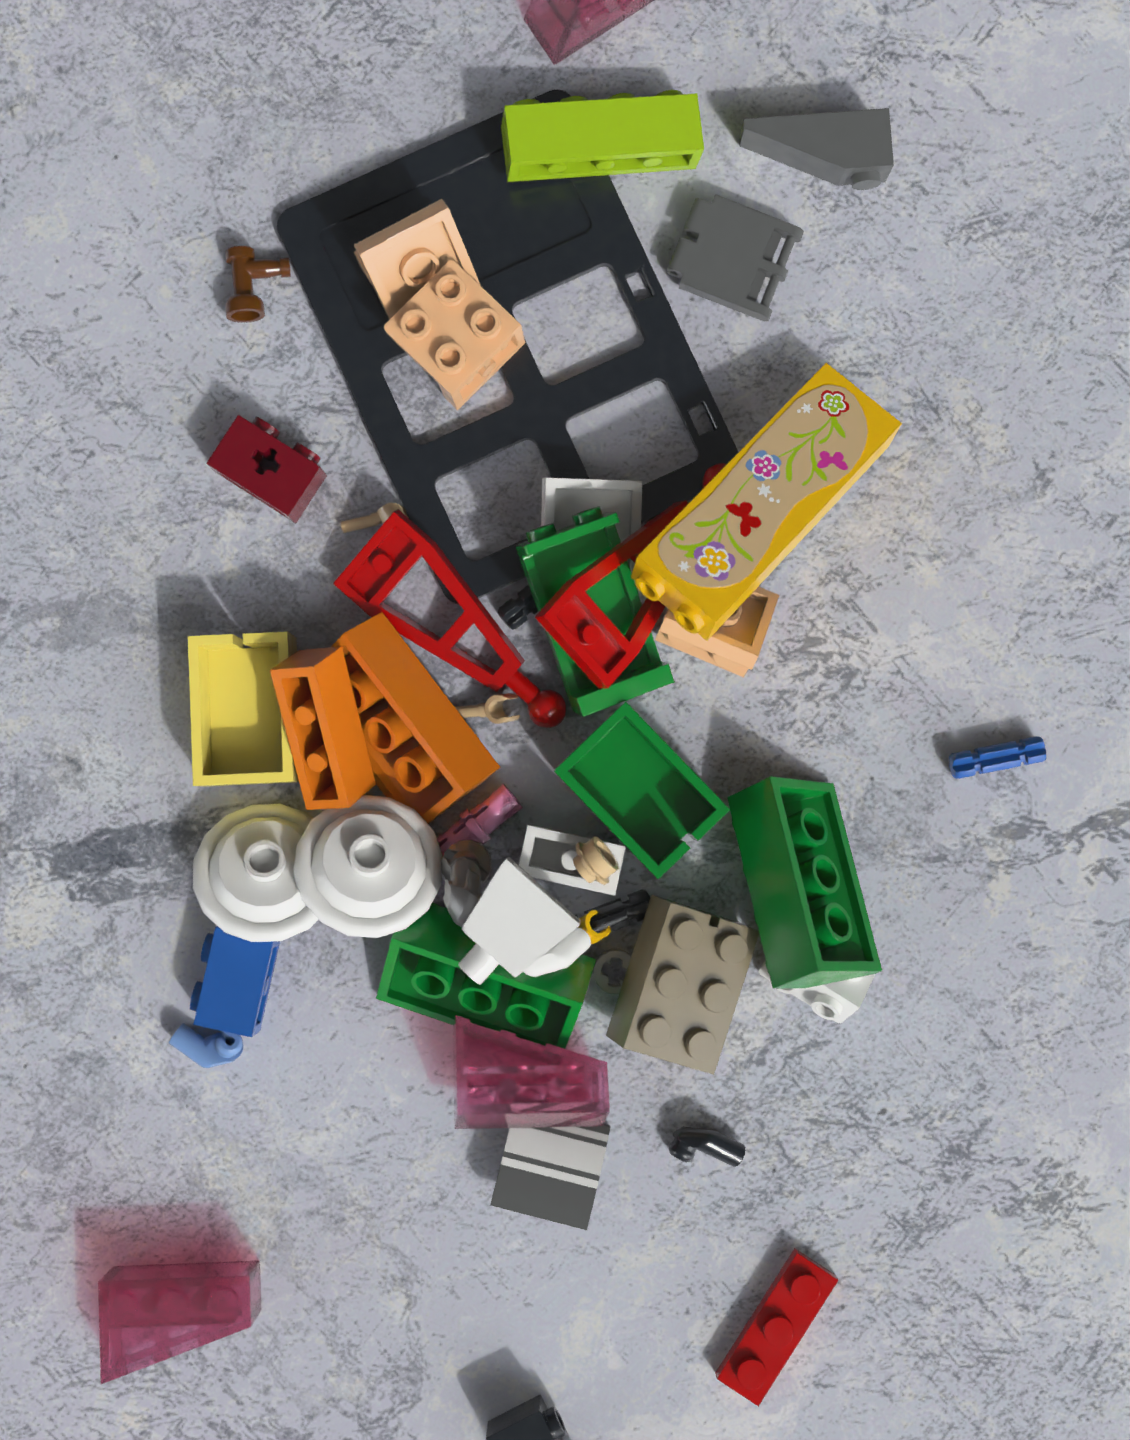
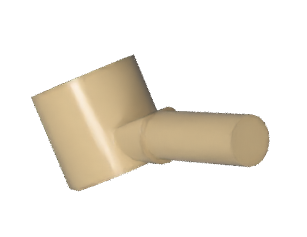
M387 503L380 507L377 512L370 515L341 521V528L343 533L375 527L381 523L384 524L390 515L398 509L407 517L408 515L403 506L397 503Z
M514 693L493 695L487 699L486 703H479L478 705L455 706L463 718L487 717L495 724L513 722L520 718V715L507 716L503 711L505 700L518 698Z

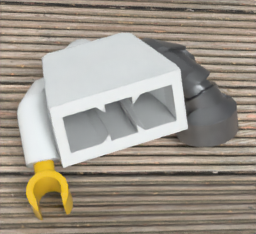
M461 840L452 844L443 855L441 867L446 879L444 886L445 894L443 896L444 904L454 923L462 927L464 933L476 942L474 947L459 962L458 966L480 985L499 964L514 977H517L522 972L529 976L537 977L565 969L579 958L591 944H595L611 932L610 926L604 928L599 933L592 930L590 918L598 913L597 910H592L578 919L510 857L501 864L484 893H480L481 885L489 877L492 869L490 854L481 843L473 840Z

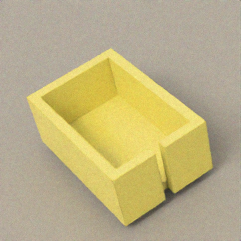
M289 632L243 633V639L234 634L188 636L193 786L208 787L299 782L270 669L297 652V637Z

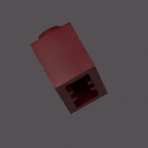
M237 415L206 464L215 473L296 524L327 477L322 468L317 465L321 458L298 442H296L293 448H290L279 441L277 438L281 432L263 419L256 416L251 423L242 416ZM264 459L269 462L276 461L280 465L276 473L272 470L264 471L260 466Z

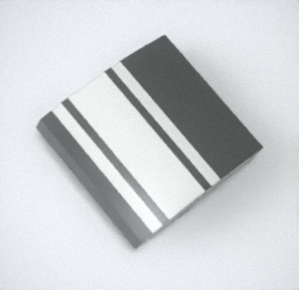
M516 1102L490 1206L587 1230L607 1147L610 1125Z

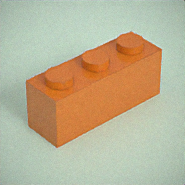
M340 646L299 650L270 669L305 807L306 810L350 808L373 788L376 782L343 649Z

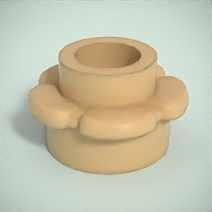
M593 837L583 844L578 842L575 846L578 855L573 858V863L579 874L589 883L597 880L603 885L608 884V877L619 869L617 860L610 849L598 837Z

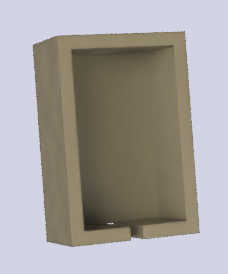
M651 895L606 1036L624 1049L714 1075L760 934L759 930L715 914Z

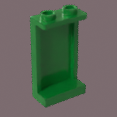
M600 506L572 515L574 524L557 531L554 523L527 531L525 534L528 541L515 545L538 612L568 580L621 542L615 526L616 523L620 522L617 512L602 514ZM627 561L585 591L623 635L626 634L642 606L635 582L631 578L632 573ZM545 630L572 710L582 717L675 682L669 664L662 662L652 633L649 634L638 655L609 688L598 689Z

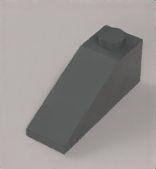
M889 108L743 119L739 135L740 147L837 186L852 185V188L855 190L876 188L881 183L886 182L894 166Z

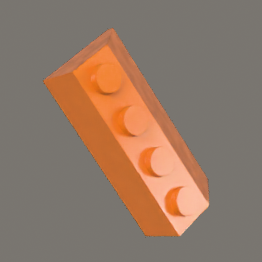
M383 612L344 632L331 646H342L375 782L385 797H390L415 809L430 824L501 768Z

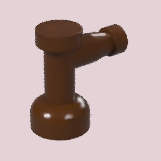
M230 247L225 253L226 262L232 266L234 295L226 301V318L239 323L261 320L265 317L264 303L259 296L253 294L252 279L271 278L281 275V278L291 277L289 257L279 258V260L255 259V251L251 247Z

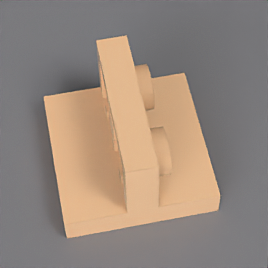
M442 199L354 244L356 259L375 289L389 320L450 260H454L480 285L450 210Z
M758 586L708 641L698 633L692 634L683 629L676 621L674 613L668 609L655 640L736 675L745 677L748 669L752 670L760 654L779 595Z

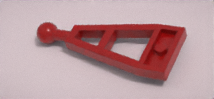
M715 464L705 472L702 480L703 489L727 464ZM686 500L675 502L568 580L535 616L536 620L598 689L609 688L638 655L665 606L660 601H652L646 598L626 634L623 635L585 591L629 558L635 563L637 556L689 504Z
M399 509L394 511L333 584L370 617L383 612L400 635L495 692H498L504 684L507 685L528 704L529 717L537 726L552 728L560 724L566 715L564 698L556 691L540 690L518 670L524 663V658L435 541ZM421 557L425 559L464 610L442 637H439L384 603V600ZM473 624L476 625L504 663L497 671L454 646Z

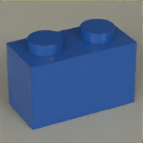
M218 926L215 927L214 934L208 933L201 951V962L207 963L203 982H196L190 1000V1010L196 1011L193 1025L247 1037H253L259 1033L280 941L250 942L227 934Z

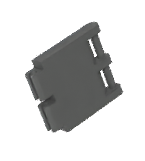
M716 194L712 203L695 198L682 233L697 241L695 243L685 238H679L667 268V273L681 279L679 289L761 321H769L772 310L769 308L778 283L784 282L788 274V270L785 268L794 243L801 241L804 233L803 229ZM782 237L786 240L775 264L772 260ZM765 277H768L770 280L761 303H757L756 300Z

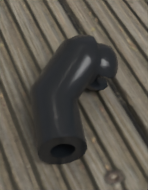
M685 1126L672 1134L675 1138L669 1145V1153L683 1162L692 1161L697 1149L733 1167L738 1166L742 1162L746 1151L744 1144L715 1130Z

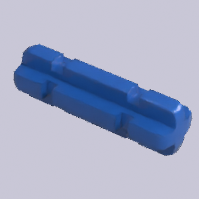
M1035 736L1020 739L1018 744L1016 741L975 748L973 753L970 750L951 753L948 758L949 767L953 778L960 779L975 776L977 771L979 774L1020 767L1021 762L1024 765L1039 763L1046 760L1045 744L1042 737Z

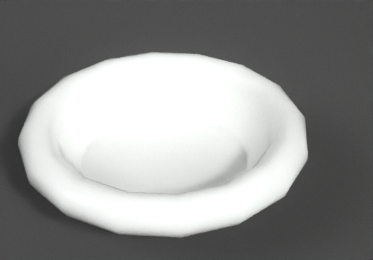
M364 795L350 808L325 809L310 821L296 846L294 877L302 901L321 923L347 936L379 938L406 929L429 910L441 887V861L443 855L434 830L415 809L390 797Z
M252 804L225 815L204 835L193 860V890L203 913L225 933L250 942L283 941L308 930L318 918L301 899L294 877L296 846L313 818L306 812L283 804Z

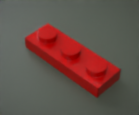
M794 1248L715 1372L717 1380L759 1407L839 1281L837 1276Z

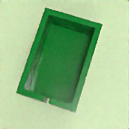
M627 702L619 707L554 770V773L657 879L662 877L690 849L681 840L686 834L693 840L699 841L730 811L723 801Z

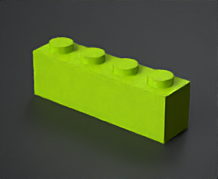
M666 90L655 96L635 97L631 93H618L610 96L608 99L588 100L583 96H571L564 98L560 102L540 103L535 99H523L516 101L512 105L504 106L501 130L507 182L696 169L704 151L697 93L683 94L678 90Z

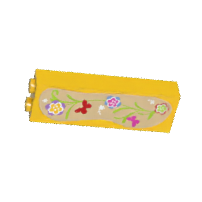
M825 363L637 556L631 578L635 580L637 588L645 597L652 601H660L672 611L676 621L683 629L692 634L698 633L708 641L891 444L902 423L829 364Z

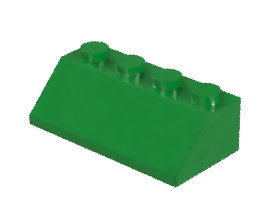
M770 776L727 797L732 816V825L736 833L743 862V872L747 879L754 908V918L758 925L766 959V968L770 975L772 988H809L881 972L882 967L834 783Z
M432 902L429 910L410 926L393 933L376 999L559 1062L561 1061L582 1008L596 959L581 955L569 967L537 977L529 976L524 972L514 977L499 964L480 985L458 966L459 962L474 947L476 942L464 933L462 927L454 923L447 908Z

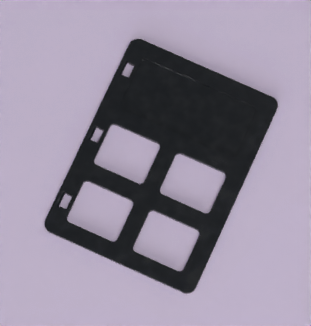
M555 89L532 99L540 103L560 102L564 98L571 97V95L563 90ZM503 112L290 207L280 215L277 222V230L409 519L435 541L478 599L526 577L515 545L528 540L527 538L477 561L468 559L436 491L435 486L439 479L525 440L533 441L536 444L551 478L590 479L566 429L567 422L655 381H661L666 385L697 451L698 458L684 467L642 485L641 524L652 520L675 502L684 500L688 503L691 502L703 490L702 480L705 472L715 464H728L739 453L610 176L507 182L501 130ZM442 199L450 210L481 287L513 317V310L517 305L598 268L608 267L615 275L643 335L644 343L631 351L556 385H549L544 381L525 340V344L501 367L502 373L514 396L511 405L426 444H417L413 441L383 376V369L387 364L408 354L384 330V325L389 321V318L375 289L356 259L354 244ZM640 272L652 297H647L637 302L626 279ZM702 404L714 431H709L699 436L688 411ZM435 574L445 597L452 603L459 604Z

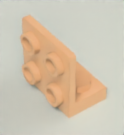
M454 260L448 261L384 325L386 334L439 384L444 398L457 410L525 344L521 324Z

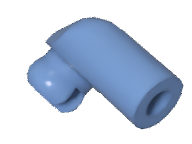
M184 1023L176 1030L169 1041L170 1045L203 1068L231 1063L243 1051L241 1035L222 1031L202 1037Z

